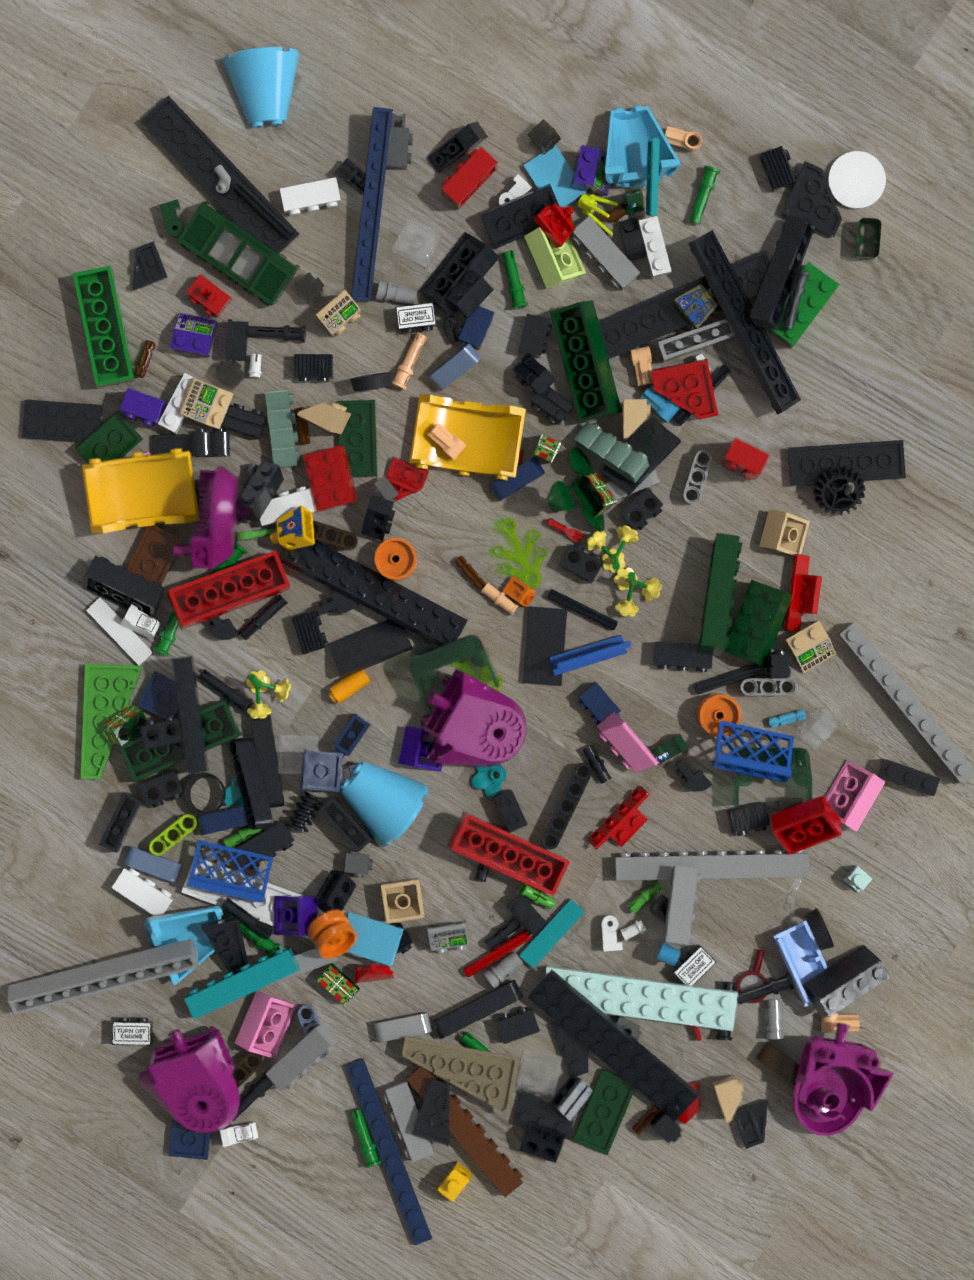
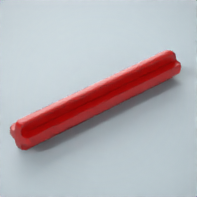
M527 930L522 931L463 969L465 975L471 977L530 940L531 935Z

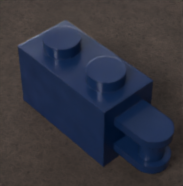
M479 306L467 318L465 325H460L457 335L460 336L459 341L462 342L460 349L465 344L470 343L474 349L480 350L495 312Z
M597 682L579 696L580 701L578 703L585 711L587 709L593 714L591 718L597 725L613 712L617 715L621 712Z
M354 713L333 744L336 747L333 752L343 753V758L345 755L350 756L371 724Z

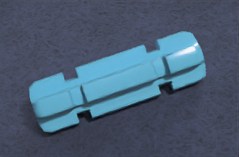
M798 710L796 713L790 712L779 715L777 718L771 717L768 719L769 726L774 728L778 727V725L782 726L796 722V720H805L806 714L804 710Z

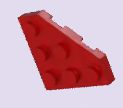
M707 359L651 370L654 390L689 411L698 419L719 416Z

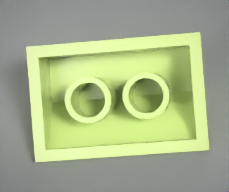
M540 227L524 236L547 289L586 274L571 236L558 248L555 247Z

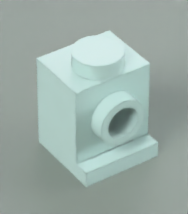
M856 865L844 878V881L857 892L864 890L872 880L867 873Z

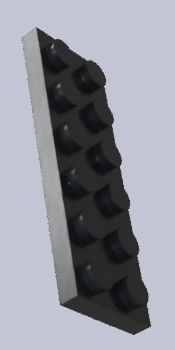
M903 440L788 448L790 486L814 485V483L818 482L817 476L823 477L822 471L829 472V466L834 470L836 465H839L840 469L844 465L847 466L848 470L852 467L855 471L854 473L859 472L860 478H863L864 481L906 478Z

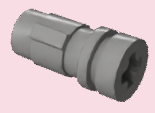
M380 281L376 299L414 305L417 290H412L409 286L399 284L394 286L392 283L386 284L385 281Z
M513 952L500 961L497 966H492L491 970H487L483 975L495 989L500 985V982H504L507 976L510 977L517 972L518 968L524 963Z
M767 1000V1008H765V1020H767V1026H765V1030H767L766 1039H785L782 1000Z

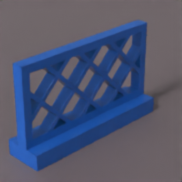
M618 635L548 657L553 675L556 676L626 654V648L632 645L630 641H624L622 635Z
M720 720L712 768L786 783L792 775V769L790 768L794 736ZM723 727L730 728L734 735L727 739L723 734ZM743 731L748 732L752 737L748 742H745L740 736V733ZM762 735L767 736L771 742L765 747L758 739ZM734 737H737L742 744L737 749L729 742ZM780 739L788 741V748L782 750L777 743ZM753 741L760 747V750L756 753H753L748 746ZM725 743L732 751L728 755L720 753L721 746ZM771 745H774L779 752L774 757L767 751V748ZM742 748H745L750 755L747 759L742 758L738 753ZM762 751L769 759L765 763L760 762L756 757ZM782 756L786 761V766H779L775 759Z
M198 840L187 886L263 903L274 857ZM201 845L209 846L213 854L204 859L200 854ZM222 850L228 851L232 857L224 863L221 862L217 855ZM244 854L247 855L250 863L241 868L236 857ZM215 856L220 866L211 871L205 861ZM260 858L269 860L267 868L261 872L254 863ZM234 860L239 870L230 875L224 865ZM203 863L208 873L204 876L195 875L196 866ZM252 864L258 874L248 879L243 869ZM222 867L228 877L223 880H217L213 872ZM240 871L246 879L241 885L235 884L232 876ZM260 876L264 882L262 890L254 888L250 881Z

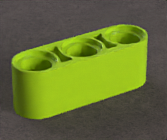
M192 814L182 816L150 842V852L156 856L166 853L195 830L198 825L197 818ZM189 817L193 820L192 828L184 826L185 818ZM174 829L178 832L177 840L169 838L170 830ZM159 841L163 844L162 852L154 850L155 842Z

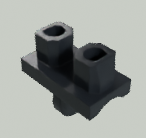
M346 158L335 173L362 195L365 172Z

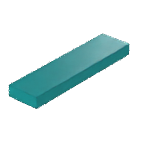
M648 138L646 215L658 216L660 138Z
M570 899L519 956L534 968L585 911Z

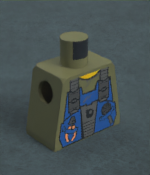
M702 285L693 288L673 301L695 329L699 328L718 306L714 301L716 296L712 289L706 290Z

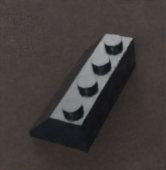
M465 232L418 292L429 301L434 302L442 311L453 317L457 310L446 297L470 270L484 277L498 260L499 256L487 244Z
M96 555L85 573L83 589L126 610L132 604L138 607L137 610L153 618L165 590L159 583L150 582L138 573L133 574L124 566L110 563L107 558Z
M862 945L802 985L820 1017L824 1018L834 1015L889 979L890 975L882 961L865 945Z

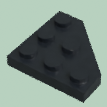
M805 161L781 215L808 218L816 230L835 237L842 221L841 214L838 211L823 169Z

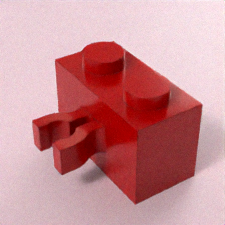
M199 274L186 292L189 295L188 299L195 305L200 303L204 306L203 311L211 317L213 315L219 317L232 300L228 294L201 274Z

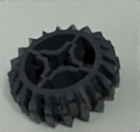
M836 465V469L833 470L829 466V472L822 471L823 477L817 476L818 482L814 483L815 489L813 493L816 496L815 501L819 503L818 505L821 509L824 508L826 513L831 511L832 515H835L836 512H839L842 516L843 511H846L850 514V508L856 510V504L862 503L860 498L865 497L863 492L866 490L865 485H863L864 480L860 478L859 472L854 473L855 471L852 467L848 470L846 465L842 469H840L839 465ZM849 482H852L854 484L853 493H851L848 489ZM826 487L831 492L829 499L824 495Z

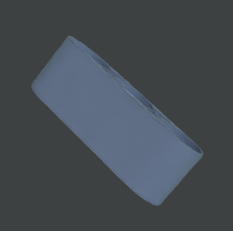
M468 343L430 373L428 378L439 391H442L481 359V356Z
M129 846L123 862L126 866L171 882H176L182 866L181 863L162 856L153 855L151 852Z
M304 1004L300 1007L298 1018L305 1036H307L311 1026L317 1027L321 1023L314 1006ZM304 1008L312 1011L310 1018L302 1016L301 1012Z

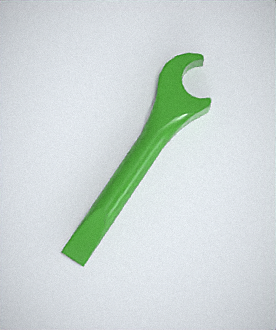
M277 527L236 533L235 539L236 541H248L270 536L271 533L277 531Z

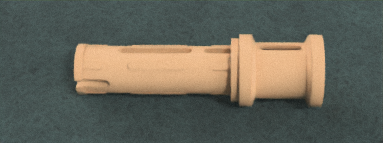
M416 333L402 365L397 367L398 372L394 380H392L394 387L406 390L409 377L413 375L412 369L427 340L426 336Z

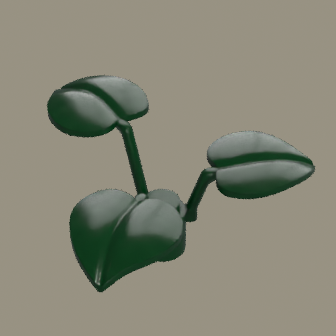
M573 447L568 453V462L571 468L578 473V476L568 486L561 481L555 482L549 491L547 503H549L554 513L562 510L569 512L573 508H583L582 514L585 520L592 527L602 532L605 528L604 514L592 517L583 503L574 505L571 494L568 491L582 475H588L592 472L588 457L580 449Z

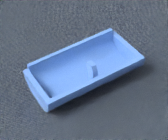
M802 921L776 933L772 937L776 942L802 1003L806 1007L813 1003L802 984L828 967L807 921Z

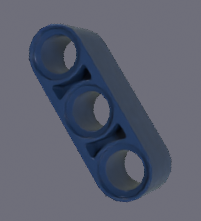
M533 457L517 467L516 477H508V480L497 479L488 486L499 502L545 474V471L537 458Z
M244 806L197 816L200 835L249 825Z

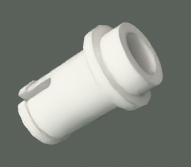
M250 354L249 371H247L249 378L259 379L260 375H262V355Z
M636 920V923L620 930L625 941L640 933L644 934L643 932L646 931L642 920Z

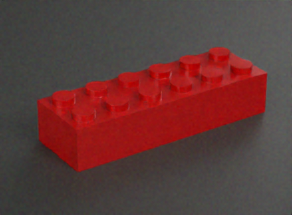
M275 550L168 590L167 596L180 629L183 630L289 590L290 584Z
M464 811L447 845L451 850L554 896L570 863L569 860Z

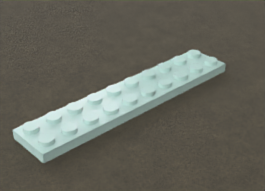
M546 967V975L551 969L554 970L605 1014L733 1031L738 996L736 991L560 967Z

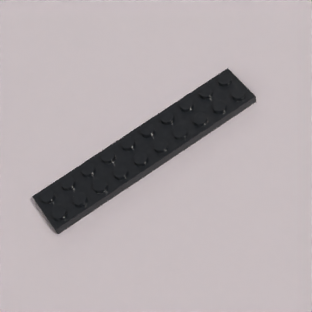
M169 95L141 120V123L222 209L240 225L241 229L253 233L257 240L267 243L271 246L270 249L278 254L300 235ZM220 164L231 177L230 187L226 193H218L216 191L219 177L214 169ZM240 181L292 230V234L287 239L279 234L232 189L235 182Z
M712 230L688 243L699 264L700 270L704 273L709 287L714 292L719 306L726 315V319L731 325L736 339L740 342L745 356L750 361L754 373L762 384V388L766 392L772 408L775 409L778 415L801 401V398L765 329L757 327L749 318L753 306Z
M765 250L731 264L748 299L757 296L763 283V277L770 265V260ZM703 276L599 321L608 359L690 325L691 323L673 301L699 285L708 290L710 287L706 277ZM719 304L710 316L723 311Z
M315 539L314 545L292 550L287 549L281 563L450 652L468 621Z
M551 969L528 995V999L663 1112L665 1111L674 1121L698 1098L700 1093L554 970Z

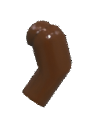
M618 203L619 205L611 212H606L610 215L608 218L599 214V220L617 222L626 213L625 205Z

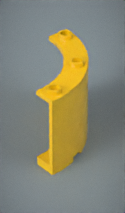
M419 395L409 463L417 464L416 468L428 469L429 466L458 471V475L470 476V473L496 476V479L500 480L516 477L526 409L509 405L492 404V406L476 402L453 401L450 398L434 395ZM437 423L441 424L452 435L457 436L467 445L455 460L449 457L442 450V447L427 435Z
M182 448L171 449L169 453L143 455V452L131 453L132 457L105 461L96 458L90 459L88 464H82L91 533H107L132 526H153L156 523L184 524L199 520L190 451L182 452Z

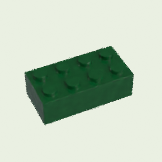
M751 580L730 633L728 647L724 652L765 668L793 596L785 591Z

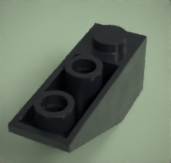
M478 121L470 123L427 158L439 173L477 147L488 136Z

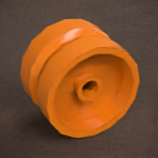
M390 538L378 546L375 552V564L378 571L384 577L400 581L406 579L414 572L417 566V555L414 547L408 541L402 538ZM395 555L400 558L397 563L392 560V557H395Z
M712 693L705 696L699 702L696 709V719L699 726L705 732L717 737L719 721L740 724L741 710L733 698L721 693ZM718 712L722 715L721 718L716 717ZM723 727V734L725 736L733 733L730 728Z
M332 910L317 917L308 928V936L322 958L331 959L341 956L349 951L357 941V933L352 925L349 924L350 922L343 911Z

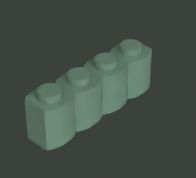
M288 389L265 392L273 463L279 465L280 468L298 466L297 462H301L300 451L295 448V443H298V433L293 431V424H296L295 412L291 413L290 406L294 405L293 394H289Z
M587 422L573 439L575 446L590 454L596 460L606 464L609 468L634 483L638 481L649 467L648 458L644 453L633 451L628 443L617 441L616 436L612 433L602 432V428L596 423L590 424Z

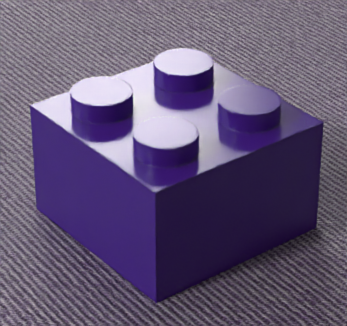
M127 388L120 410L126 418L134 421L139 418L142 419L141 422L143 424L154 427L155 424L159 425L158 422L167 407V403L161 399Z

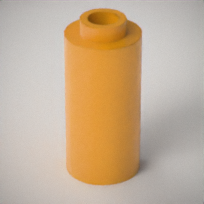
M361 670L344 677L329 688L331 692L328 694L334 703L338 701L341 704L371 683V680L365 671Z

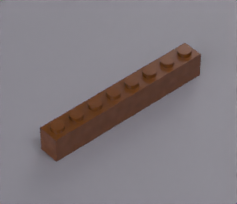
M421 1066L406 1077V1080L423 1100L431 1078L439 1079L434 1073ZM455 1093L453 1095L450 1094L449 1131L506 1198L523 1183L521 1179L523 1177L522 1173L517 1168L513 1169L509 1165L510 1159L505 1153H499L496 1149L499 1146L492 1138L488 1139L484 1135L486 1130L482 1125L474 1123L472 1113L467 1108L464 1110L459 1105L461 1100Z

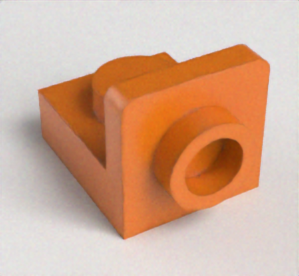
M514 576L511 577L502 592L525 608L528 604L532 603L536 594L535 590Z

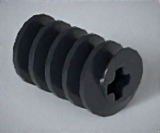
M302 790L306 796H299L302 803L295 804L299 810H292L296 816H289L292 824L286 823L285 825L301 833H308L309 830L306 825L312 826L313 824L309 818H316L312 812H319V808L316 805H322L323 802L313 794Z

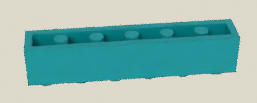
M285 947L275 951V956L268 958L266 955L258 959V964L251 966L249 963L239 968L241 971L239 973L233 974V972L222 976V981L216 982V980L205 984V989L199 991L196 988L188 992L189 996L184 1000L193 1019L195 1020L299 971L300 967L291 948L285 950Z

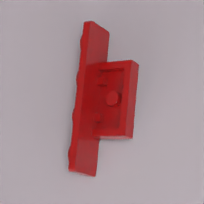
M795 554L790 595L793 597L787 609L785 630L799 632L802 613L817 615L822 576L808 575L810 556Z
M641 786L633 790L631 795L618 806L617 810L610 817L606 818L604 823L591 834L587 841L597 850L609 837H612L622 847L648 820L637 808L650 794Z

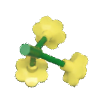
M629 526L618 527L616 530L618 533L617 537L621 539V544L617 551L606 548L604 544L606 542V533L604 531L595 532L587 540V549L589 551L600 549L606 553L602 556L605 570L617 573L619 568H624V554L621 552L624 545H627V543L631 544L632 542L636 543L639 540L637 531Z
M619 568L613 580L619 590L628 589V595L625 601L618 602L615 610L622 616H635L639 612V607L635 606L631 599L634 586L642 587V595L645 596L647 601H652L653 598L657 599L660 596V590L662 589V584L659 583L657 578L653 577L651 580L641 583L637 581V575H635L632 568Z
M263 670L258 672L252 671L248 676L246 684L256 694V701L251 708L247 709V714L253 719H264L267 715L271 714V709L268 708V705L262 704V701H260V692L264 693L270 688L275 692L277 701L283 702L284 699L288 698L291 688L288 679L284 678L278 685H270L271 680Z

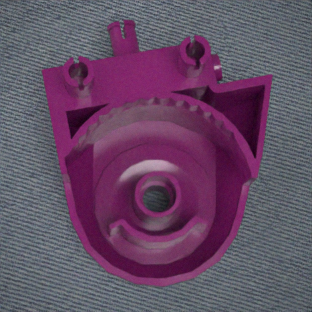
M217 466L216 471H199V520L196 523L195 535L191 538V545L174 544V556H192L193 568L212 569L233 556L238 523V508L236 505L238 501L237 476L223 466Z
M455 669L452 675H445L444 677L447 680L443 679V684L446 687L442 695L431 692L429 695L434 697L435 700L430 697L427 699V702L433 704L435 708L431 715H424L422 717L425 721L421 719V725L424 726L423 730L429 733V738L435 740L427 758L435 763L482 767L497 766L508 762L522 747L527 732L526 718L520 706L513 699L458 669Z
M837 1023L835 1039L809 1037L805 1040L792 1097L793 1111L797 1121L805 1129L817 1135L831 1136L841 1133L852 1125L863 1108L873 1111L894 1075L893 1072L879 1067L880 1059L877 1057V1051L862 1043L846 1041L850 1025L845 1023Z
M210 1026V1029L207 1027L203 1034L183 1039L180 1029H176V1033L175 1030H172L168 1034L171 1040L168 1039L167 1042L165 1040L162 1047L154 1049L148 1070L140 1072L138 1082L183 1127L196 1133L221 1131L236 1117L240 1104L238 1086L233 1077L235 1065L219 1029H216L214 1026Z

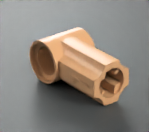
M667 126L665 137L670 145L687 149L690 152H696L700 149L702 138L699 133ZM690 138H696L698 140V144L696 146H690L688 144V140Z
M650 347L631 349V360L633 367H635L638 386L653 384Z
M439 423L434 425L427 434L453 460L467 447L463 441L457 436L452 435Z
M835 1013L830 1017L821 1018V1032L836 1033L837 1023L850 1025L848 1031H859V1014Z

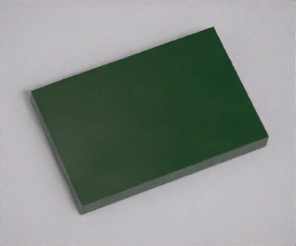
M117 410L75 447V450L87 463H89L90 459L100 458L101 461L124 457L143 438Z

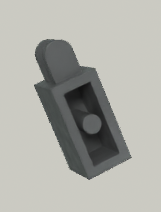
M392 113L386 168L407 169V164H411L412 153H408V148L413 143V134H410L409 128H405L406 114L397 116L395 113ZM395 123H401L402 128L395 127Z

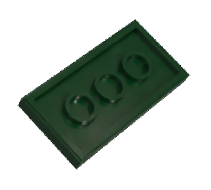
M375 400L337 401V403L347 407L346 411L351 413L342 434H338V446L345 447L352 477H377Z
M601 1069L593 1088V1093L590 1095L572 1140L608 1155L636 1088L623 1077Z

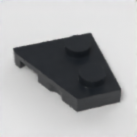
M154 241L136 248L133 291L168 278Z
M767 1099L736 1110L733 1115L746 1149L764 1143L768 1107Z

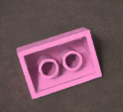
M615 712L597 726L601 731L599 736L605 743L609 741L612 744L610 749L616 756L620 754L624 758L621 762L628 770L632 768L635 772H639L659 764L629 726Z
M846 760L825 798L839 816L840 822L857 831L885 781Z
M257 990L235 1044L247 1051L275 1059L297 1005L272 994Z

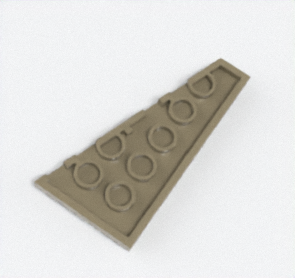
M405 1036L402 1051L403 1057L509 1115L519 1057Z

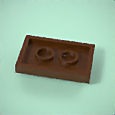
M155 525L147 526L127 570L133 574L138 573L146 580L157 582L162 586L176 557L174 556V544H182L184 539Z

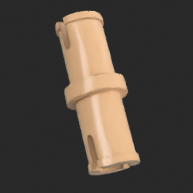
M487 583L481 591L493 600L496 606L499 605L510 615L519 607L507 598L504 592L501 593L490 583Z

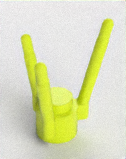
M583 194L578 201L577 207L581 208L582 213L590 216L599 227L612 236L613 233L590 212L596 211L608 218L610 215L598 208L596 201L614 206L619 204L597 197L594 194L590 196Z

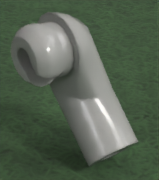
M220 164L214 169L219 177L216 191L218 193H226L230 187L231 177Z

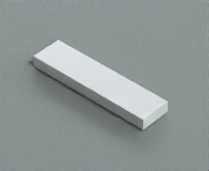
M101 597L86 610L139 666L153 654V651L131 629L121 625L122 619Z

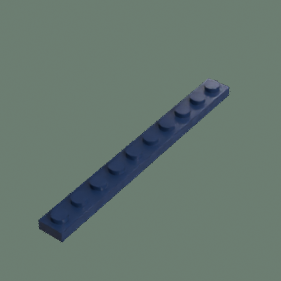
M373 107L351 295V298L355 300L371 301L393 109Z
M362 1058L346 1065L348 1074L414 1246L431 1240V1232L365 1060Z

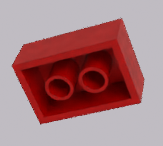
M482 147L478 150L475 148L468 155V161L465 164L463 162L460 163L455 169V175L452 178L448 176L441 184L442 195L458 210L498 169V162Z
M735 437L730 443L721 463L724 464L723 467L731 472L737 470L741 472V477L751 481V479L755 480L760 476L770 455Z
M336 446L303 455L317 511L323 512L358 502L344 446Z
M823 795L771 815L772 832L789 855L842 835L840 818Z

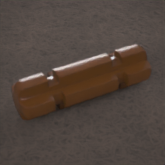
M145 341V349L142 350L138 361L139 366L135 370L136 376L145 377L146 368H148L153 354L151 352L154 351L156 346L155 342Z
M304 407L295 409L301 445H307L311 442L310 435H308L307 420L297 415L299 411L305 409Z
M463 556L457 558L455 564L462 568L461 571L470 581L474 582L473 585L477 589L484 586L485 581L478 577L479 574L469 563H466L467 560Z
M654 1104L652 1109H649L639 1119L640 1122H636L633 1125V1131L640 1135L644 1128H647L657 1118V1115H660L663 1111Z

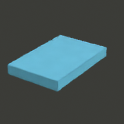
M556 144L523 165L537 188L551 184L561 207L568 206L583 194H586L584 190L570 187L573 171Z
M349 912L347 919L357 933V941L347 952L393 966L404 929Z

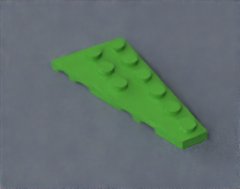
M85 664L80 779H101L114 745L106 736L103 726L129 705L143 666Z

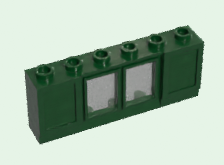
M207 201L202 202L177 240L181 243V247L189 252L192 250L201 261L210 262L214 270L219 273L224 272L229 276L228 279L230 281L243 285L247 293L257 295L263 304L267 306L275 305L300 266L298 264L293 265L286 260V256L276 253L270 249V245L257 240L253 233L241 229L237 222L228 220L221 211H215L208 206L209 203Z

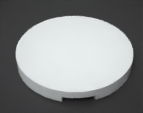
M852 151L840 156L834 162L829 171L828 184L834 199L839 204L850 209L869 207L880 198L885 188L886 175L883 166L874 156L862 151Z

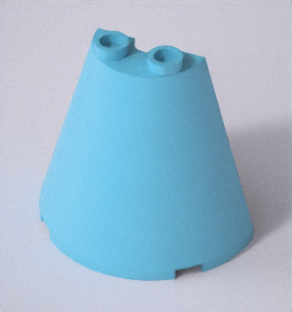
M264 47L235 52L236 56L231 57V54L224 56V67L248 125H252V128L263 127V123L271 122V126L282 125V122H286L299 58L298 50L287 48V51H283L282 47Z
M634 106L631 108V111H625L623 108L611 110L605 165V177L608 183L614 182L617 187L623 188L647 185L648 138H660L659 182L662 176L667 174L670 177L679 169L680 161L648 106Z
M362 760L361 763H357L353 767L352 773L354 774L352 777L342 781L340 793L379 846L385 847L390 845L389 841L392 838L397 840L415 820L424 805L422 798L423 796L427 797L428 786L420 781Z
M217 905L144 919V927L152 948L192 938L198 951L199 966L216 951L207 935L201 929V924L221 920L223 912L220 906ZM194 969L168 975L167 977L173 985H176Z

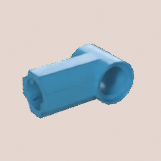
M652 385L640 397L641 399H647V404H650V407L655 410V414L666 423L680 409L670 399L656 392Z
M663 943L656 959L675 966L681 950Z

